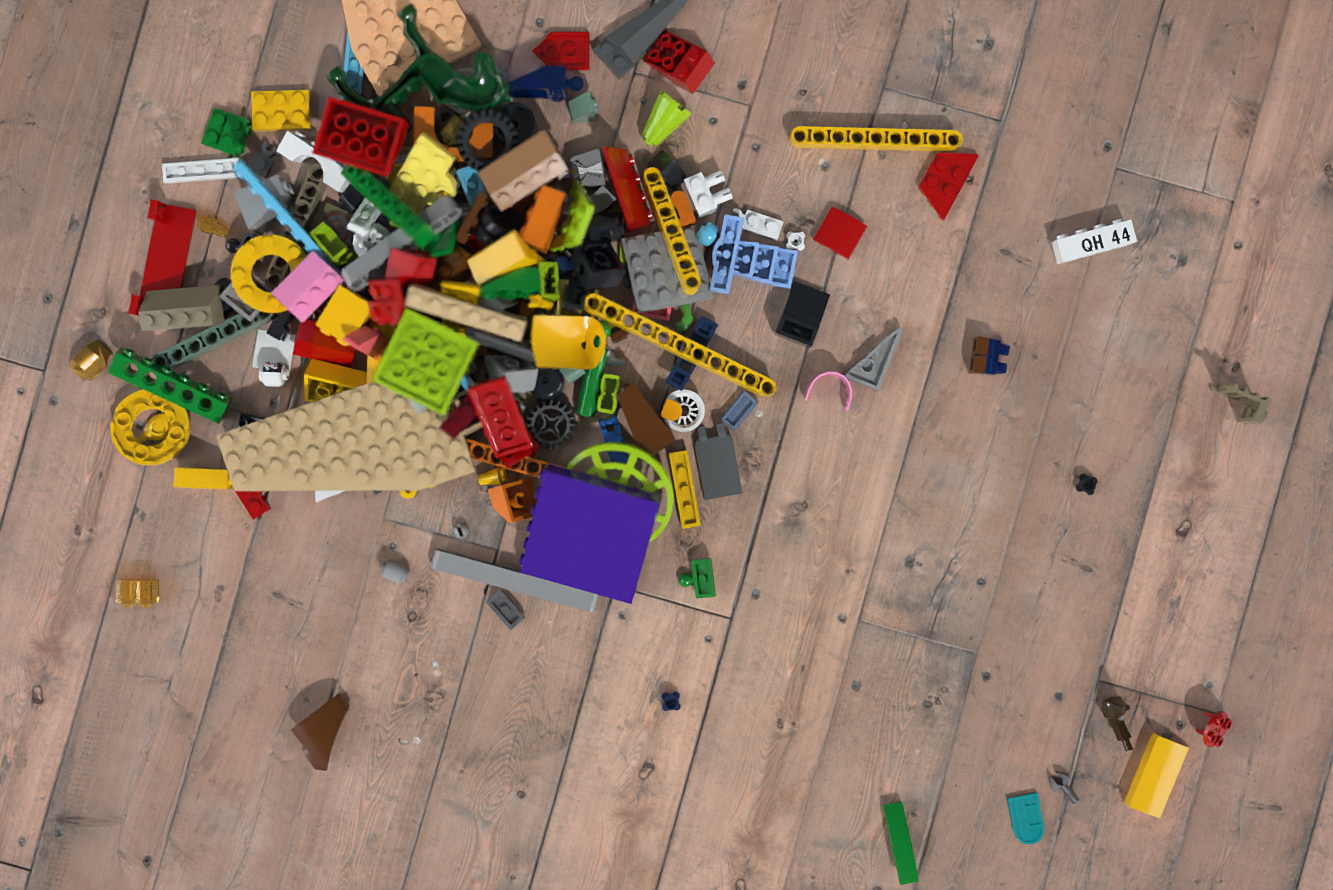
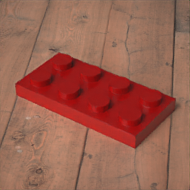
M506 375L468 387V393L496 458L533 447V442Z

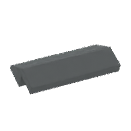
M468 326L466 337L478 342L479 346L536 364L532 341L523 338L521 341H517Z

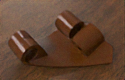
M338 693L291 729L303 745L302 751L304 756L316 770L327 771L337 733L350 707L341 693Z

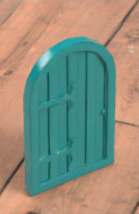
M1034 792L1008 797L1007 801L1015 837L1026 845L1039 842L1044 834V822L1038 793Z

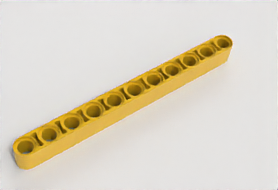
M590 294L585 299L584 309L586 312L761 397L770 396L776 391V383L772 379L598 294ZM588 300H596L597 308H590ZM606 308H613L615 316H607ZM624 316L631 317L632 325L624 324ZM641 325L649 326V334H644L641 331ZM659 333H664L667 336L665 343L658 339ZM677 341L684 344L683 351H679L676 348ZM694 350L701 352V359L694 358ZM712 358L718 360L719 365L717 368L712 367L710 363ZM729 366L735 368L736 373L734 376L729 375ZM747 374L750 375L753 379L751 385L747 384L745 381V376ZM763 383H767L769 385L770 389L768 393L763 391Z

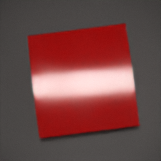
M831 207L813 240L830 249L833 253L849 260L868 226L845 212Z

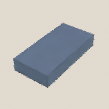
M744 390L720 420L735 432L759 402Z

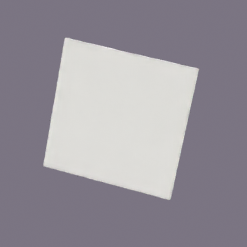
M258 329L252 367L260 368L265 362H282L286 369H289L290 373L296 335L288 334L283 342L268 335L267 331Z

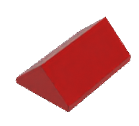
M307 318L303 323L300 322L293 355L351 368L356 348L351 345L343 346L336 341L337 338L333 335L328 336L322 333L320 327L316 325V320Z

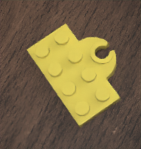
M423 133L393 181L389 191L416 215L421 213L427 204L431 205L443 197L441 190L446 191L448 195L454 198L457 193L456 184L458 183L448 173V170L455 161L456 156Z

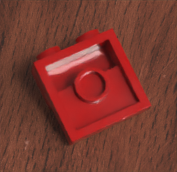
M398 278L369 280L368 283L373 300L367 303L372 320L378 321L379 325L390 323V325L399 324L406 306Z

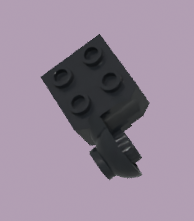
M584 235L580 245L564 248L565 251L567 250L572 254L570 264L585 290L619 287L626 269L609 242L587 241Z

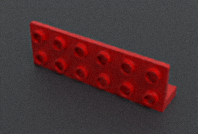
M151 199L147 218L154 221L140 296L132 294L128 314L139 316V310L147 291L182 288L197 211L164 204L158 200Z

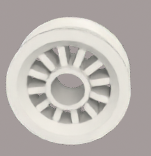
M686 389L674 391L667 398L679 403L676 398L680 397V406H687L689 414L687 416H680L677 423L665 418L664 420L668 426L676 431H691L698 427L704 418V403L699 395L693 391ZM683 397H688L686 403H684ZM691 398L693 402L690 405H688V402ZM696 403L697 408H691ZM698 410L697 415L691 412ZM690 415L696 417V419L693 421ZM682 418L684 420V425H680V421ZM686 418L689 419L690 424L686 423Z

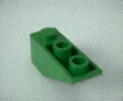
M518 268L482 286L479 298L492 300L497 297H505V299L511 300L516 297L530 299L528 296L539 295L541 291L539 268Z

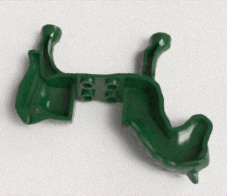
M413 3L405 6L397 15L404 25V37L411 42L416 50V58L389 90L375 98L365 97L356 92L346 82L345 72L341 66L336 67L326 76L327 80L335 87L337 94L344 98L342 101L404 119L409 124L407 134L412 129V125L397 104L401 105L407 101V95L412 91L415 93L423 87L421 83L426 86L439 105L443 103L447 105L453 104L458 108L479 112L480 110L489 111L494 106L502 103V101L513 102V98L508 95L509 84L498 72L491 54L486 52L477 53L474 58L473 75L471 79H468L456 72L450 63L436 53L428 45L418 29L416 23L417 10Z

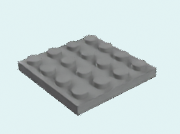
M696 225L682 227L701 278L699 289L694 295H687L683 292L661 232L621 239L637 313L713 299L701 244L696 238ZM674 229L667 230L671 234L676 233ZM680 246L673 247L676 251L683 250ZM685 263L680 264L683 269L689 268ZM693 281L686 282L691 287L696 286Z

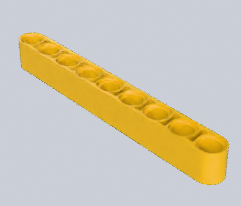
M798 126L793 129L790 135L791 145L797 148L951 152L956 150L963 141L962 134L959 131L933 129ZM800 133L803 135L804 140L797 141L794 135ZM820 134L823 140L816 141L813 135ZM833 135H840L842 137V141H834ZM852 135L860 136L861 142H854ZM877 135L880 138V142L874 143L871 136ZM910 136H915L918 139V144H913L910 141ZM890 137H898L899 143H893ZM929 137H935L937 144L930 143ZM948 137H953L956 140V145L950 144Z

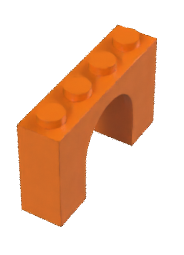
M414 106L413 148L420 136L425 133L456 156L457 162L465 163L459 154L458 148L447 147L436 138L435 108ZM482 123L476 126L469 140L472 153L482 160H492L493 124Z

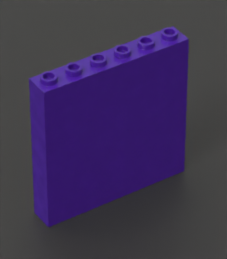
M548 463L546 469H542L539 480L542 481L541 487H537L535 498H538L537 504L534 503L531 510V515H534L533 521H529L527 532H530V534L524 540L523 548L526 550L525 554H521L519 565H522L520 573L632 604L662 495Z

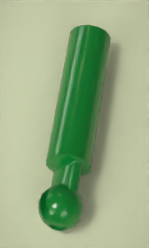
M598 321L603 326L607 341L611 333V327L606 321ZM596 335L594 338V346L598 348L600 346L601 339L599 335ZM606 349L600 363L595 368L584 369L586 373L583 375L576 412L579 415L595 417L601 388L600 384L608 352Z

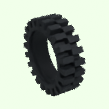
M480 110L479 112L472 113L461 123L457 133V148L461 158L468 166L477 171H480L498 158L482 160L472 153L469 146V136L476 126L482 123H491L503 131L506 147L498 158L518 146V137L514 125L506 116L493 110Z

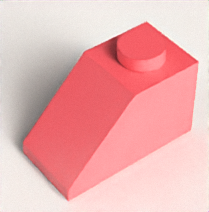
M366 326L355 330L342 339L375 360L388 342L382 336V331L376 327H373L371 330Z

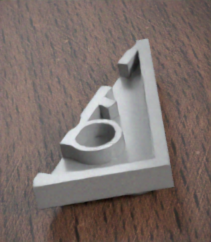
M897 327L844 376L850 381L879 391L903 328Z

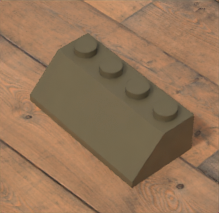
M220 285L147 291L139 310L141 331L225 324L222 300L219 297L221 295Z

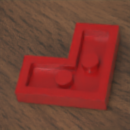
M235 491L253 520L271 510L261 494L264 491Z

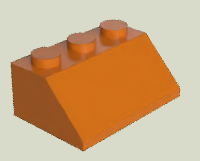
M543 185L541 190L538 189L535 194L534 208L531 207L528 212L527 218L529 221L527 226H523L520 237L528 246L547 255L568 200L565 193Z

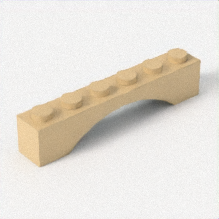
M416 283L410 286L405 306L517 341H521L524 337L529 320L515 314L473 305Z

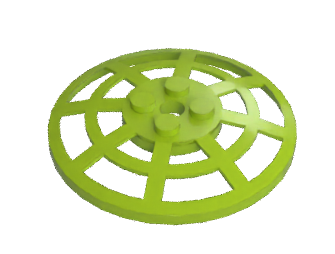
M604 442L582 450L568 463L566 468L572 470L577 463L591 455L595 466L586 471L585 474L593 475L598 473L599 478L633 487L628 482L632 474L644 485V487L639 489L652 493L665 486L667 493L666 514H657L655 521L661 522V525L651 535L649 543L657 538L665 529L673 511V486L665 468L650 453L628 443ZM616 450L627 452L631 455L627 464L618 462L602 463L599 452ZM639 457L650 464L661 479L650 484L649 480L634 468L637 458ZM619 469L623 470L621 478H608L605 470Z

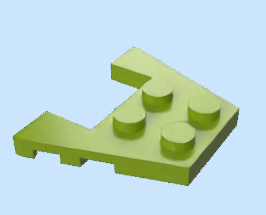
M574 179L568 196L575 198L574 202L569 205V215L561 226V235L554 234L548 251L556 253L557 250L562 251L565 247L572 248L580 245L595 206L590 197L586 195L587 191L582 187L583 183Z

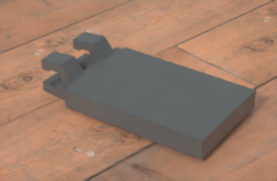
M724 423L716 424L718 437L707 438L705 426L697 427L699 440H696L694 445L705 500L742 493L733 439L730 437V434L726 435Z

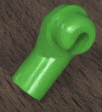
M689 304L679 306L683 315L680 322L676 323V329L679 332L687 331L693 322V315Z

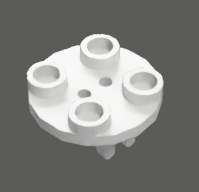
M374 223L366 236L356 232L353 239L355 252L359 257L373 248L374 244H378L390 235L389 231L382 225Z

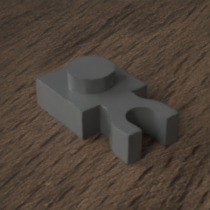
M266 141L262 145L261 154L256 152L248 166L254 173L267 179L275 164L271 159L278 153V148L275 146L272 151L268 152L270 144Z

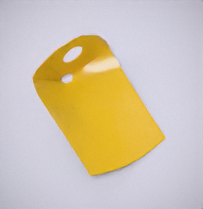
M534 315L532 347L537 367L593 369L600 363L607 341L603 326L595 318L585 316ZM596 335H599L601 339V343L598 348L594 346V338ZM582 342H586L585 349H583L581 346Z

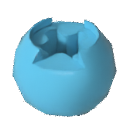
M705 222L697 232L696 238L701 245L711 246L720 232L715 224Z

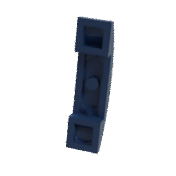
M701 316L689 339L707 347L718 324ZM694 350L693 352L694 358L699 360L702 356L699 350ZM679 357L665 382L683 391L696 365Z

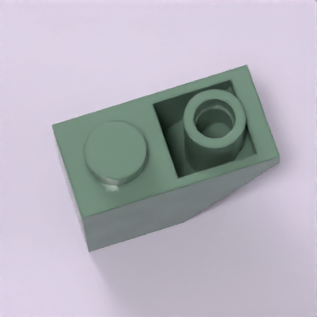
M586 92L568 101L574 125L596 120L595 114H598L596 99L595 97L591 98L590 92Z

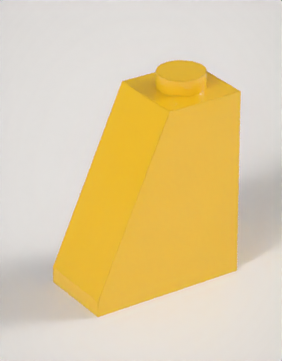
M174 468L173 487L233 489L227 469Z

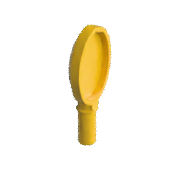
M165 413L157 414L147 422L144 433L136 438L139 443L142 444L148 439L153 441L166 439L170 430V422Z

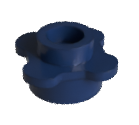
M675 691L670 694L664 692L661 695L663 699L662 709L664 711H678L681 708L679 704L680 694Z

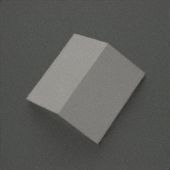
M252 273V279L257 288L269 293L273 291ZM232 282L219 296L250 322L260 312L243 302L236 293Z

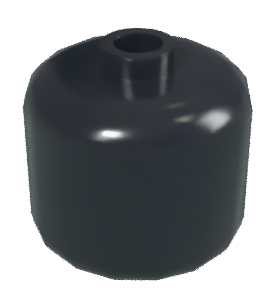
M535 366L538 369L534 390L531 391L532 394L542 400L559 397L564 391L566 384L565 377L558 368Z

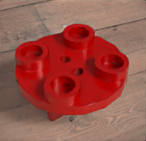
M1219 711L1214 715L1205 712L1204 715L1211 719L1205 731L1197 728L1195 732L1203 735V743L1206 746L1220 747L1223 744V736L1226 730H1229L1232 726V720L1229 719L1228 714L1224 711Z

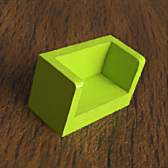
M325 222L319 224L309 233L335 265L341 267L354 256L353 252L337 233Z

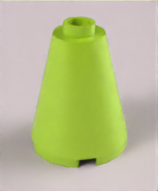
M661 90L642 132L644 136L643 141L651 147L653 144L659 145L684 123L692 113Z

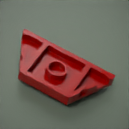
M936 153L918 189L926 196L927 202L935 209L940 220H945L977 161L978 154Z

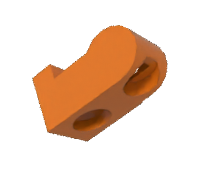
M675 191L671 195V201L678 214L681 228L695 225L696 219L686 194L683 191Z

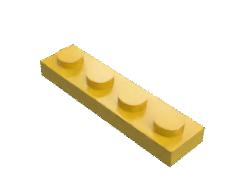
M688 450L669 453L682 529L701 526Z

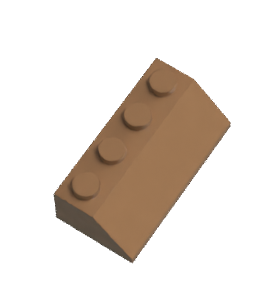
M543 129L478 171V174L491 198L499 209L503 211L567 170L565 159Z

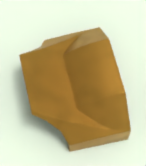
M95 340L84 347L72 359L69 367L82 380H93L107 367V359L112 353L100 340Z

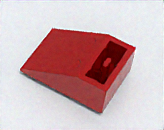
M667 30L663 31L643 60L654 70L691 94L696 91L715 64L706 50Z

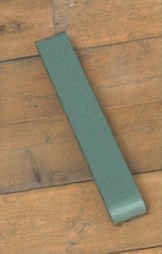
M260 311L248 326L245 323L246 318L237 314L225 320V324L208 328L154 355L151 359L158 365H160L161 359H164V366L174 370L273 321L277 313H269L268 316L263 317L262 311ZM233 324L234 332L229 334L228 328ZM216 333L217 340L213 343L211 336ZM199 342L200 348L195 351L194 344ZM179 350H181L183 353L181 359L177 358V352Z

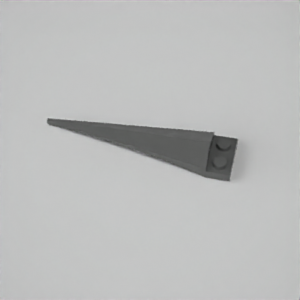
M689 0L658 1L610 33L606 39L593 49V52L619 80L635 66Z

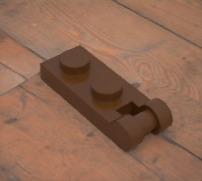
M482 191L478 193L456 234L458 242L465 243L468 241V230L470 227H475L479 220L477 216L479 210H484L489 202L486 199L488 196Z

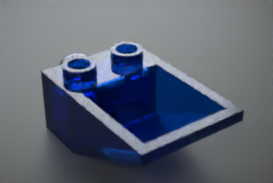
M546 65L508 82V93L512 98L551 99L553 102H563V100H568V87L573 91H580L584 86V81L580 76H573L568 79L566 66Z

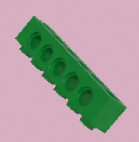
M348 165L341 172V175L420 248L423 249L436 235L419 216L368 171Z
M121 348L115 353L107 373L217 424L224 418L232 401L226 393L216 392L210 389L207 384L197 383L185 374L175 373L170 367L160 366L154 363V360L151 358L141 357L129 348ZM130 363L135 364L138 371L133 370ZM149 372L154 373L156 375V379H152L149 376ZM167 381L173 382L175 388L170 387ZM186 389L191 390L194 396H189L186 393ZM204 398L210 399L212 405L205 403Z

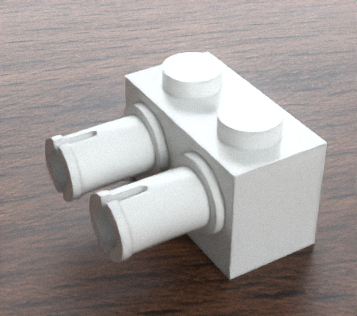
M721 170L708 176L703 175L701 172L684 179V187L698 219L716 212L718 204L733 199L728 187L714 194L709 191L711 186L725 181Z

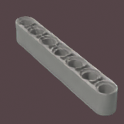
M446 195L431 204L417 216L435 234H438L456 221L462 212L450 195ZM397 229L345 267L341 275L351 291H359L369 284V280L376 279L386 272L391 247L416 250L419 246L402 230Z

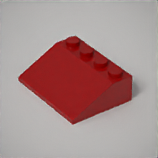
M328 97L312 154L388 177L404 144L409 124L402 118Z
M603 147L605 162L628 232L650 226V220L653 218L650 209H646L644 202L647 201L644 190L640 191L638 183H641L638 172H633L632 165H635L632 154H628L627 150L623 148Z

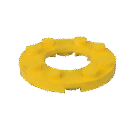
M278 235L255 237L242 245L233 258L231 265L233 287L243 302L251 308L265 313L288 311L272 293L264 292L257 288L252 279V268L261 257L275 255L286 260L292 272L307 256L295 242Z
M145 390L136 391L123 399L116 407L113 421L110 424L111 438L119 453L134 463L146 466L160 465L175 458L186 446L191 432V420L187 409ZM149 409H157L164 412L170 422L168 436L160 444L154 446H145L139 443L133 434V423L136 417Z

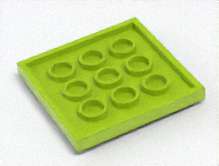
M406 308L372 381L441 415H445L479 343Z

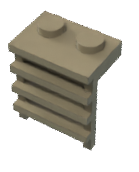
M1237 384L1219 385L1218 388L1210 386L1209 390L1244 404L1237 422L1242 424H1261L1266 419V410L1271 398H1259V393H1248L1250 389L1247 388L1237 389L1239 386Z

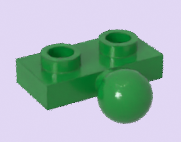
M712 558L691 560L693 575L688 572L681 573L678 577L679 584L682 587H689L694 583L696 599L715 597L716 590Z

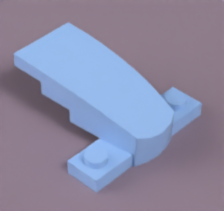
M725 215L720 239L716 242L712 253L714 270L710 291L729 295L733 275L754 282L791 290L798 251L783 249L778 246L763 245L757 242L740 241L744 218Z

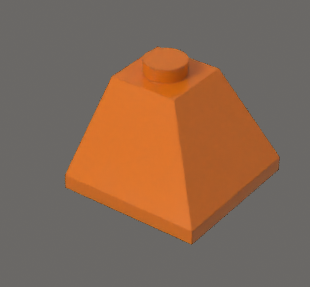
M531 477L488 489L492 507L509 523L534 516L531 515L533 504H537V498H535Z

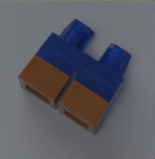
M980 336L975 337L971 354L975 356H971L969 374L989 376L1005 374L1007 363L998 362L999 355L1008 356L1010 346L1001 343V340Z

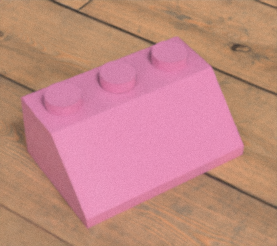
M312 251L271 293L303 323L344 280Z

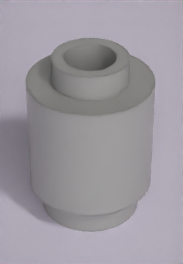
M389 559L388 562L383 563L380 572L383 573L382 577L398 584L400 582L405 584L410 569L406 568L403 564Z

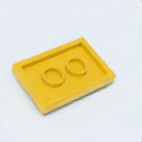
M309 90L251 91L253 131L312 130L311 92Z

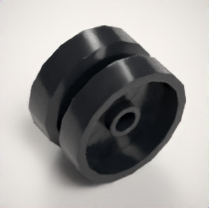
M509 102L496 111L506 116L517 127L515 130L517 132L518 145L538 133L535 117L526 105L519 102ZM493 124L499 141L506 147L503 131Z
M490 203L485 207L473 230L478 241L487 248L514 230L520 236L524 223L519 214L512 208L508 207L501 211L496 203Z

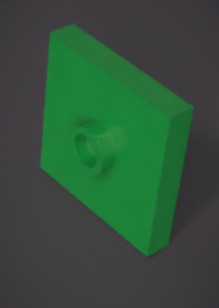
M459 219L436 234L419 251L428 252L433 257L453 253Z

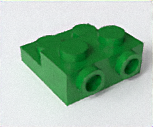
M214 108L201 144L239 158L240 154H243L245 151L247 136L249 137L252 133V122L238 115Z

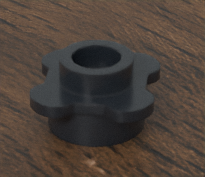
M1081 474L1076 490L1078 492H1086L1087 495L1094 494L1098 482L1097 478Z

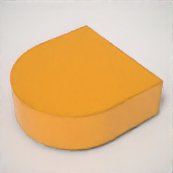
M667 398L660 417L675 421L682 415V407L679 403Z

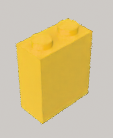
M339 285L316 325L320 327L322 333L336 337V341L341 345L350 346V344L342 339L355 330L366 326L371 318L367 303L370 300L355 291H351L346 285Z

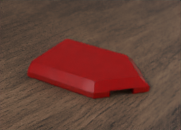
M550 32L532 52L551 71H590V32Z

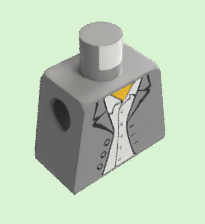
M600 148L570 158L571 168H568L569 172L562 178V181L571 179L574 181L576 179L583 183L582 187L585 189H599L602 185L606 188Z

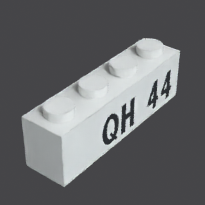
M1124 218L1112 221L1113 225L1106 226L1103 223L1094 226V230L1087 231V228L1075 231L1076 235L1069 236L1066 233L1057 236V240L1052 242L1057 265L1136 243L1137 239L1132 220L1124 221Z

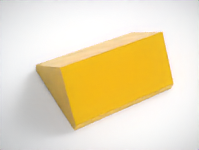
M514 230L470 257L467 262L477 285L484 286L518 268L531 266L539 261V258Z

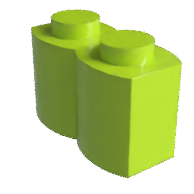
M604 374L601 379L600 387L602 393L597 403L600 413L614 414L617 409L618 401L616 395L621 385L620 378L617 375Z

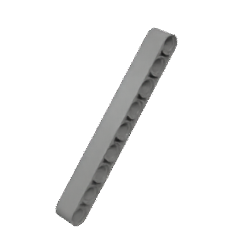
M435 549L430 566L434 570L588 612H595L599 595L442 549Z

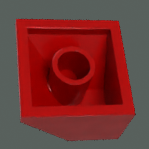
M391 247L385 278H398L400 287L410 289V286L415 283L425 286L433 277L436 259L425 251Z

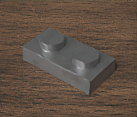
M501 588L485 601L510 630L525 618V615Z

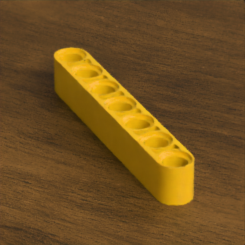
M650 167L644 172L642 182L681 288L685 294L694 295L697 293L701 283L700 275L662 175L657 168ZM654 177L656 181H649L647 178ZM660 194L663 198L657 199L654 195ZM666 211L669 215L663 216L660 212ZM667 229H674L676 233L671 234ZM680 246L683 250L676 251L673 247ZM685 263L689 268L683 269L680 264ZM693 281L696 286L691 287L686 282Z

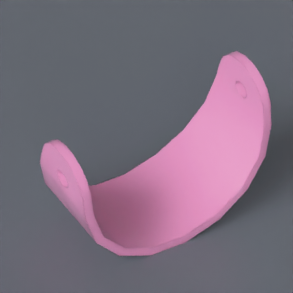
M825 372L816 376L810 382L805 395L806 401L814 382L819 377L828 375L839 378L848 390L845 411H848L852 399V388L844 375L838 372Z

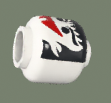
M265 362L259 369V380L265 386L282 387L285 381L289 380V369H286L282 362Z

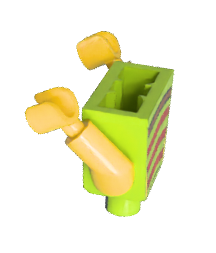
M532 249L533 253L539 258V261L534 264L537 265L536 268H539L541 291L539 295L528 296L531 304L528 305L529 307L550 310L560 298L558 262H548L540 255H537L535 249Z

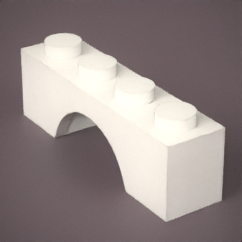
M297 130L295 132H286L277 152L289 160L299 163L309 157H314L322 166L324 183L342 193L351 187V184L341 175V172L348 166L347 164L312 154L315 141H308L305 139L307 136Z

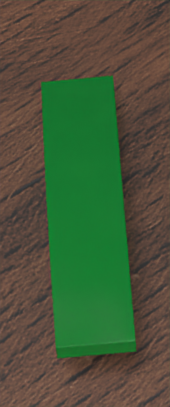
M901 801L883 805L899 884L905 885L919 882L903 803Z

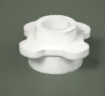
M791 231L787 233L788 243L786 248L802 251L805 248L803 244L805 234L803 232L793 233Z

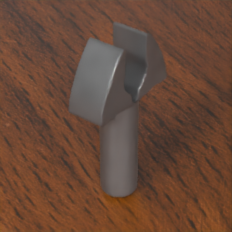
M1055 771L1061 778V784L1056 783L1049 776L1051 789L1054 792L1058 789L1062 790L1073 804H1077L1079 802L1078 797L1067 785V781L1071 778L1064 773Z

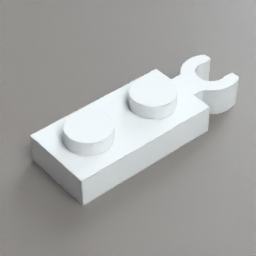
M733 209V213H737L739 217L744 218L743 230L776 241L778 240L783 221L747 210L745 215L742 214L741 210Z

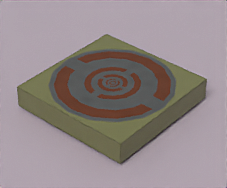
M327 202L315 228L322 222H325L350 248V229L347 228L353 214Z

